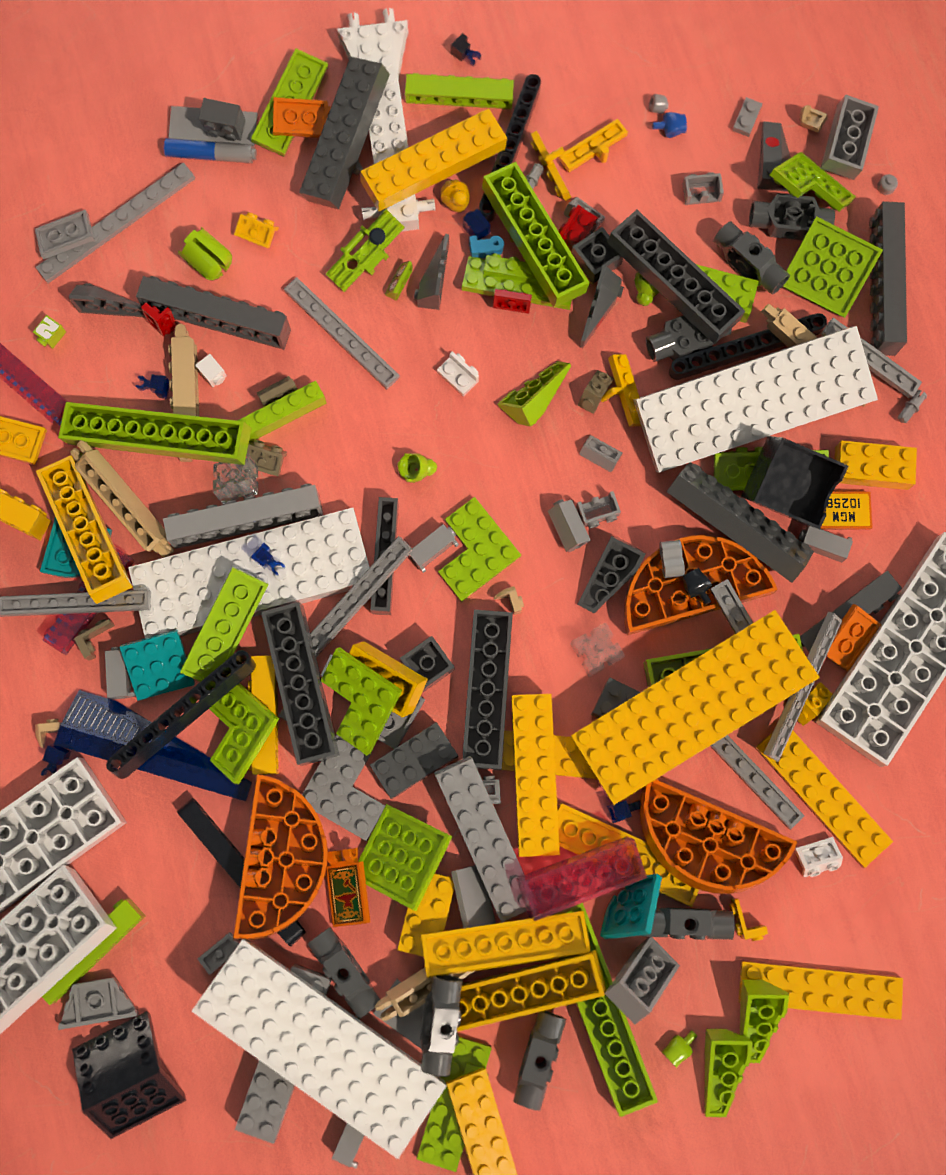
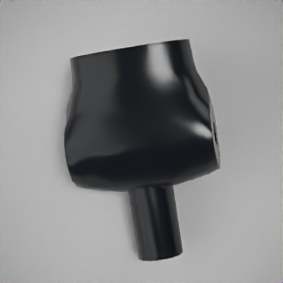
M699 568L681 578L685 591L690 598L699 596L704 605L712 602L706 593L712 587V584Z

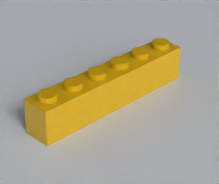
M251 656L256 663V667L251 673L248 691L278 717V682L272 656ZM278 722L249 767V771H252L253 775L279 774Z

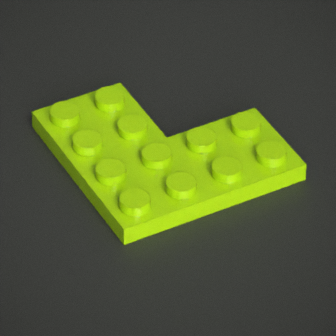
M802 152L777 166L770 173L773 180L777 184L784 186L790 195L799 198L812 189L817 197L827 201L832 209L839 212L856 198L855 195Z
M475 497L445 519V522L455 532L467 550L444 566L438 573L461 602L521 557L520 552Z
M339 647L335 649L321 682L351 702L336 734L367 756L371 754L403 690Z
M240 683L209 708L229 727L210 761L234 784L241 782L279 720L274 713Z

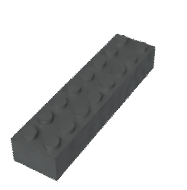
M350 56L299 191L309 202L335 209L340 208L390 73L382 63Z
M882 202L869 221V227L872 228L869 243L883 249L870 273V279H872L870 296H873V302L870 306V313L873 314V320L870 325V329L873 331L871 345L886 356H896L907 343L905 202Z
M635 210L611 232L608 244L712 343L718 342L740 321L745 310L641 212Z
M143 276L136 295L141 305L148 303L151 307L154 305L160 312L168 307L171 309L175 320L285 350L291 332L287 316L282 312L267 311L264 307H253L243 301L238 303L225 296L220 298L208 291H203L202 293L190 286L181 287L172 281L163 282L154 276H150V278Z
M689 462L667 490L670 495L791 583L804 570L814 553L808 544L800 542L791 532L782 529L776 521L764 516L761 510L753 508L744 498L735 495L729 487L717 482L714 476L702 471L701 467L697 464Z
M296 602L262 611L261 614L297 765L303 766L340 756L304 605Z
M474 610L462 759L471 756L477 769L501 770L513 612Z

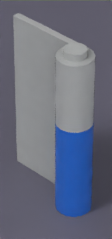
M171 106L169 138H166L164 141L165 157L251 164L253 160H256L257 150L255 149V143L251 142V137L257 126V112L242 111L246 120L241 141H229L221 136L215 138L206 134L199 121L201 108Z

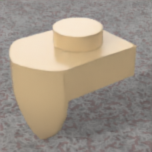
M809 105L804 106L800 112L801 126L818 133L828 119L826 113L815 110Z
M514 586L506 588L495 595L494 600L508 597L513 614L521 613L524 603L522 597L517 595Z
M59 719L46 720V723L35 725V735L41 748L45 746L46 733L66 732L65 724L59 722Z

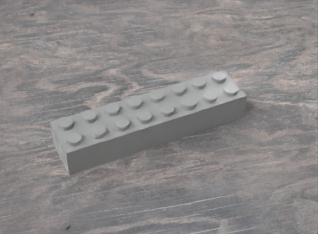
M304 484L298 489L286 488L282 492L275 494L274 492H267L262 497L255 498V496L244 498V501H227L225 505H209L203 510L191 509L181 515L173 513L168 515L167 518H163L167 541L175 549L312 519L324 514L316 486Z
M468 756L434 772L501 923L538 906L472 757Z
M297 964L292 966V972L327 996L332 977L329 979L325 974ZM259 1060L235 1130L274 1144L278 1138L295 1085Z

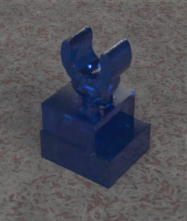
M152 374L151 380L138 376L140 381H144L143 385H136L138 390L150 389L159 398L167 399L170 386L169 379L166 376Z
M263 543L251 558L263 569L269 565L274 575L279 576L275 568L282 566L285 569V565L282 562L275 561L274 557L270 554V547Z
M56 744L48 745L42 760L49 764L41 771V776L46 775L48 770L51 772V775L57 772V765L62 764L63 760L69 759L72 751Z
M641 800L627 804V801H622L615 805L607 806L612 822L616 823L632 817V811L641 809Z

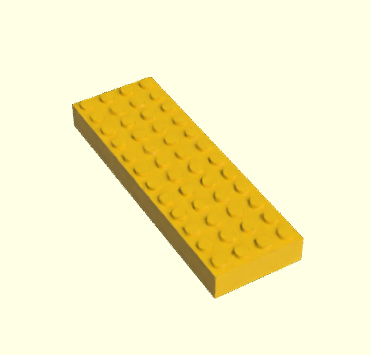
M774 610L571 735V738L608 798L615 805L820 677L777 611Z

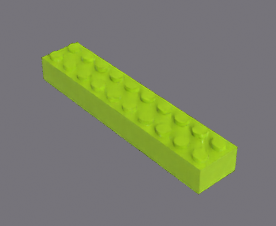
M66 402L58 438L69 445H77L79 441H84L94 448L245 465L252 428L244 421Z
M579 901L543 915L545 917L584 911L590 950H596L605 985L608 989L613 981L583 902ZM606 994L605 996L577 1002L578 1010L619 1117L657 1103L656 1094L626 1015Z

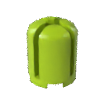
M202 227L198 232L193 230L183 242L186 245L182 252L178 250L179 256L210 281L223 276L222 269L226 272L232 262L231 252Z

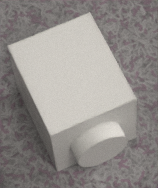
M211 354L195 365L212 388L223 383L227 377L223 368Z

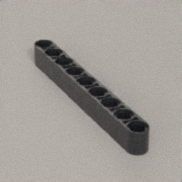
M536 74L528 75L524 81L505 133L507 137L505 150L498 153L492 172L512 164L516 160L540 94L541 79ZM483 193L479 204V219L484 223H490L494 220L496 211L486 194ZM484 210H490L491 212H490V213H485V212H483V211H484Z
M820 313L797 319L815 336L820 334L827 324V318ZM813 322H817L820 327H816ZM769 329L677 358L669 368V375L672 379L680 380L785 346V344ZM761 339H766L769 344L763 343ZM744 344L750 345L751 349H746ZM726 350H732L734 355L728 354ZM713 355L717 360H711L709 356ZM692 361H697L700 366H694ZM674 367H680L682 372L676 371Z
M244 650L234 653L111 756L106 763L107 770L119 779H125L251 674L256 667L252 657Z
M191 798L177 813L241 889L245 858L194 798ZM296 920L287 928L279 931L278 934L291 947L306 934V931Z

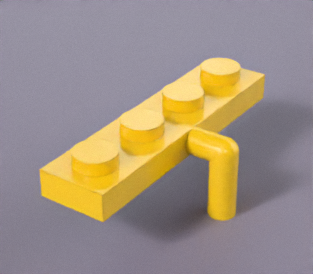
M617 118L565 151V154L559 156V160L569 173L595 156L602 163H605L608 159L609 147L626 137L628 131Z
M536 130L531 133L533 138L531 144L535 152L539 150L541 156L538 158L543 167L547 165L549 171L546 173L550 181L554 180L557 186L554 188L558 196H563L566 201L571 198V195L553 162L554 159L565 154L563 147H560L549 154Z
M611 355L608 360L617 387H612L606 391L601 401L605 402L612 396L619 394L629 427L641 426L634 399L640 397L627 355Z

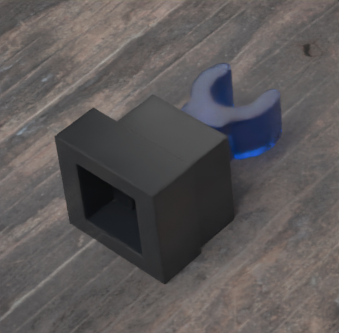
M464 33L451 44L450 54L461 62L466 56L473 66H475L476 62L473 59L474 57L481 60L480 52L470 50L471 44L468 43V37Z

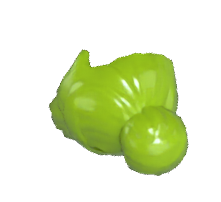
M637 272L634 278L635 287L638 291L636 299L640 305L648 306L659 291Z
M405 453L397 463V471L406 482L410 483L421 481L426 476L433 475L438 467L432 459H426L421 454Z

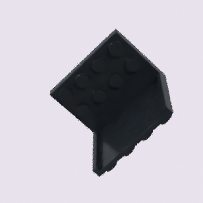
M147 1011L72 1049L82 1112L110 1139L186 1101L185 1093L162 1069L151 1015Z

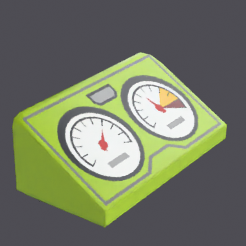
M408 261L399 266L385 292L387 297L398 300L413 271L412 262Z

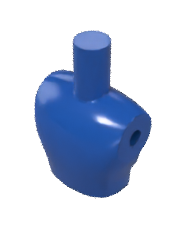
M667 112L663 116V122L652 123V129H664L665 135L668 138L686 133V115Z

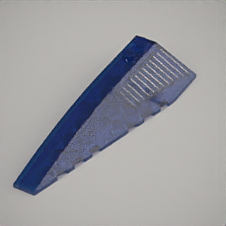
M79 690L59 727L54 745L108 761L111 756L152 722L115 700ZM177 737L173 738L137 769L242 801H247L252 782L244 777L239 784H234L210 761L211 758Z

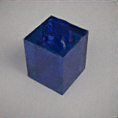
M478 209L468 212L463 218V228L470 236H477V240H481L490 234L491 225Z

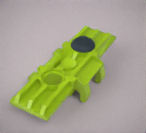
M386 209L368 229L362 225L360 227L361 230L344 248L341 247L340 251L344 255L331 267L326 275L343 292L365 270L372 276L375 273L374 268L382 259L386 261L389 258L384 251L385 248L405 227ZM367 235L369 239L354 255H351L349 252ZM350 260L357 261L358 264L355 269L348 268L347 264Z

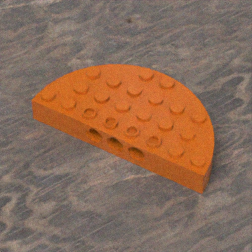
M706 535L676 539L681 541L685 575L699 568L709 578L712 587L728 579L741 603L772 595L778 590L767 568H764L756 556L739 544L721 537L715 538ZM658 549L642 563L628 587L624 603L625 629L628 636L721 608L710 589L706 593L712 602L704 605L699 596L690 598L687 595L681 579L683 576L664 578L660 549Z
M257 774L233 937V940L236 941L265 938L278 933L294 923L307 910L322 885L327 866V841L322 823L316 811L297 790L292 789L278 779Z
M655 779L642 788L640 821L649 848L670 874L681 882L701 891L732 894L752 889L775 875L790 859L798 841Z

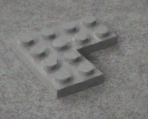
M336 735L335 738L340 756L321 761L302 796L305 797L317 813L367 841L385 805L357 790L353 785L371 754L366 756Z

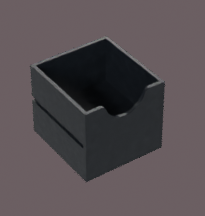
M768 436L741 498L802 524L820 529L827 515L826 507L835 487L843 480L849 466L783 437Z

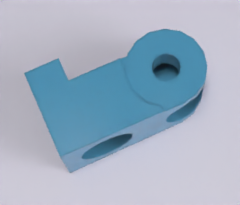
M477 235L469 236L471 257L485 259L487 255L491 256L494 253L502 254L504 241L501 237L492 236L490 239L477 240Z

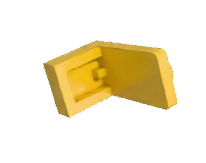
M821 682L809 693L798 717V721L803 726L819 715L833 695Z
M732 898L730 910L736 917L737 924H735V930L737 935L741 936V939L744 940L750 938L752 941L764 939L763 935L768 934L767 926L760 925L746 929L739 899Z

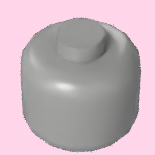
M654 94L649 102V110L653 113H664L669 105L667 97Z
M890 174L884 175L877 186L879 192L883 195L892 194L898 185L897 178Z

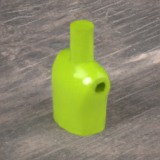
M692 1030L685 1038L676 1035L661 1052L677 1068L692 1054L693 1050L690 1044L697 1035Z

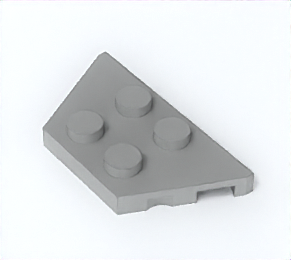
M115 977L72 985L69 993L70 997L68 1002H66L65 1012L61 1023L58 1025V1030L138 1016V1011Z

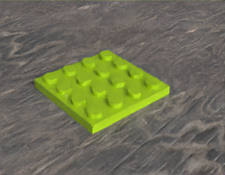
M816 216L786 271L790 274V278L783 287L845 318L883 249Z
M386 804L358 862L363 861L366 885L417 911L452 836Z

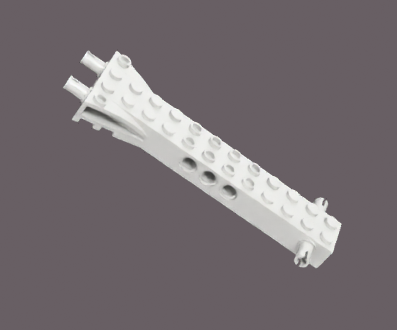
M387 8L383 10L384 23L360 26L359 14L354 12V19L352 13L348 14L349 27L337 29L339 42L343 46L348 59L351 56L382 63L390 73L369 129L374 164L408 148L399 87L402 58L409 33L408 20L395 21L392 8H389V15ZM414 194L386 209L405 227L401 231L403 232L418 230L419 212L435 211L434 198L418 201ZM376 207L362 208L363 220L378 218L386 209L378 212Z

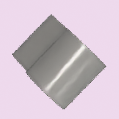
M681 541L660 542L659 549L664 578L684 576L685 567Z

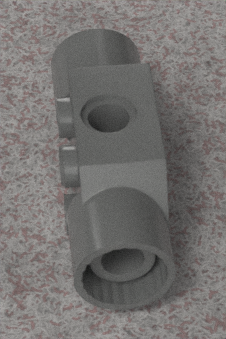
M777 193L772 202H752L749 227L767 229L770 237L804 240L816 216L834 225L835 210L820 208L814 197L800 196L797 198L789 194Z
M731 221L725 224L714 237L713 242L723 250L726 263L740 276L758 280V286L762 285L771 295L778 292L790 278V274L776 262L775 255H773V252L768 247L763 246L755 235H751L748 231L742 232Z
M685 316L665 322L662 332L646 337V347L654 362L667 357L674 361L677 358L711 348L714 344ZM730 329L723 337L730 335L732 329Z
M656 908L651 934L642 936L667 938L669 934V937H673V939H685V935H690V938L696 940H705V936L707 939L733 940L735 929L734 915L732 911ZM689 919L690 926L685 928L684 923Z
M331 927L307 944L320 964L324 965L322 970L329 979L332 977L336 983L334 985L336 991L340 996H345L344 999L358 1019L375 1008L376 1003L380 1001L379 996L374 991L369 978L350 950L337 937ZM341 968L348 970V977H343L340 974Z
M450 975L433 976L431 992L425 998L420 1035L423 1054L421 1071L423 1073L433 1076H448L450 1074L452 1054L454 1053L455 1046L458 1045L459 1039L457 1025L461 1023V1012L459 1011L461 978Z
M547 1011L538 1012L519 1071L517 1088L513 1102L532 1110H541L548 1086L546 1082L550 1083L553 1070L551 1064L552 1061L556 1062L559 1049H557V1044H560L566 1018ZM539 1056L545 1057V1059H544L543 1062H541V1063H536V1062H535V1059H536L537 1057H539Z

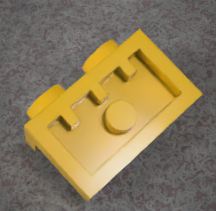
M251 212L240 214L234 235L265 248H270L274 232L279 229V227L274 225L275 222L265 218L264 221L257 219L258 215Z

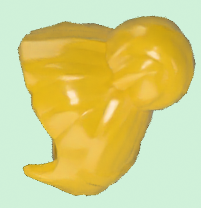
M453 179L446 181L441 188L442 202L454 212H463L467 208L470 195L466 184Z

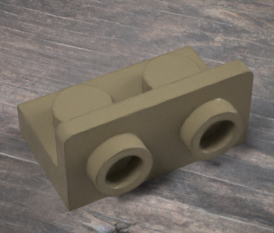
M288 376L257 392V395L265 407L296 391L297 387L293 379Z
M254 440L248 444L245 465L242 466L279 476L283 459L287 452L283 451L282 447L275 445L270 447L266 446L263 441Z

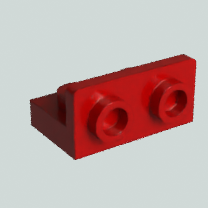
M577 205L576 208L573 207L568 215L570 217L566 224H562L558 232L565 242L574 246L588 237L599 218L580 205Z
M495 289L493 308L529 314L532 295L524 292L518 293L505 289Z
M148 303L141 307L147 322L163 337L175 329L176 321L171 309L168 307L162 312L154 305L151 307Z

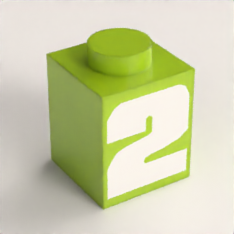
M46 315L33 333L37 337L36 341L44 347L48 345L53 349L66 331L62 325Z

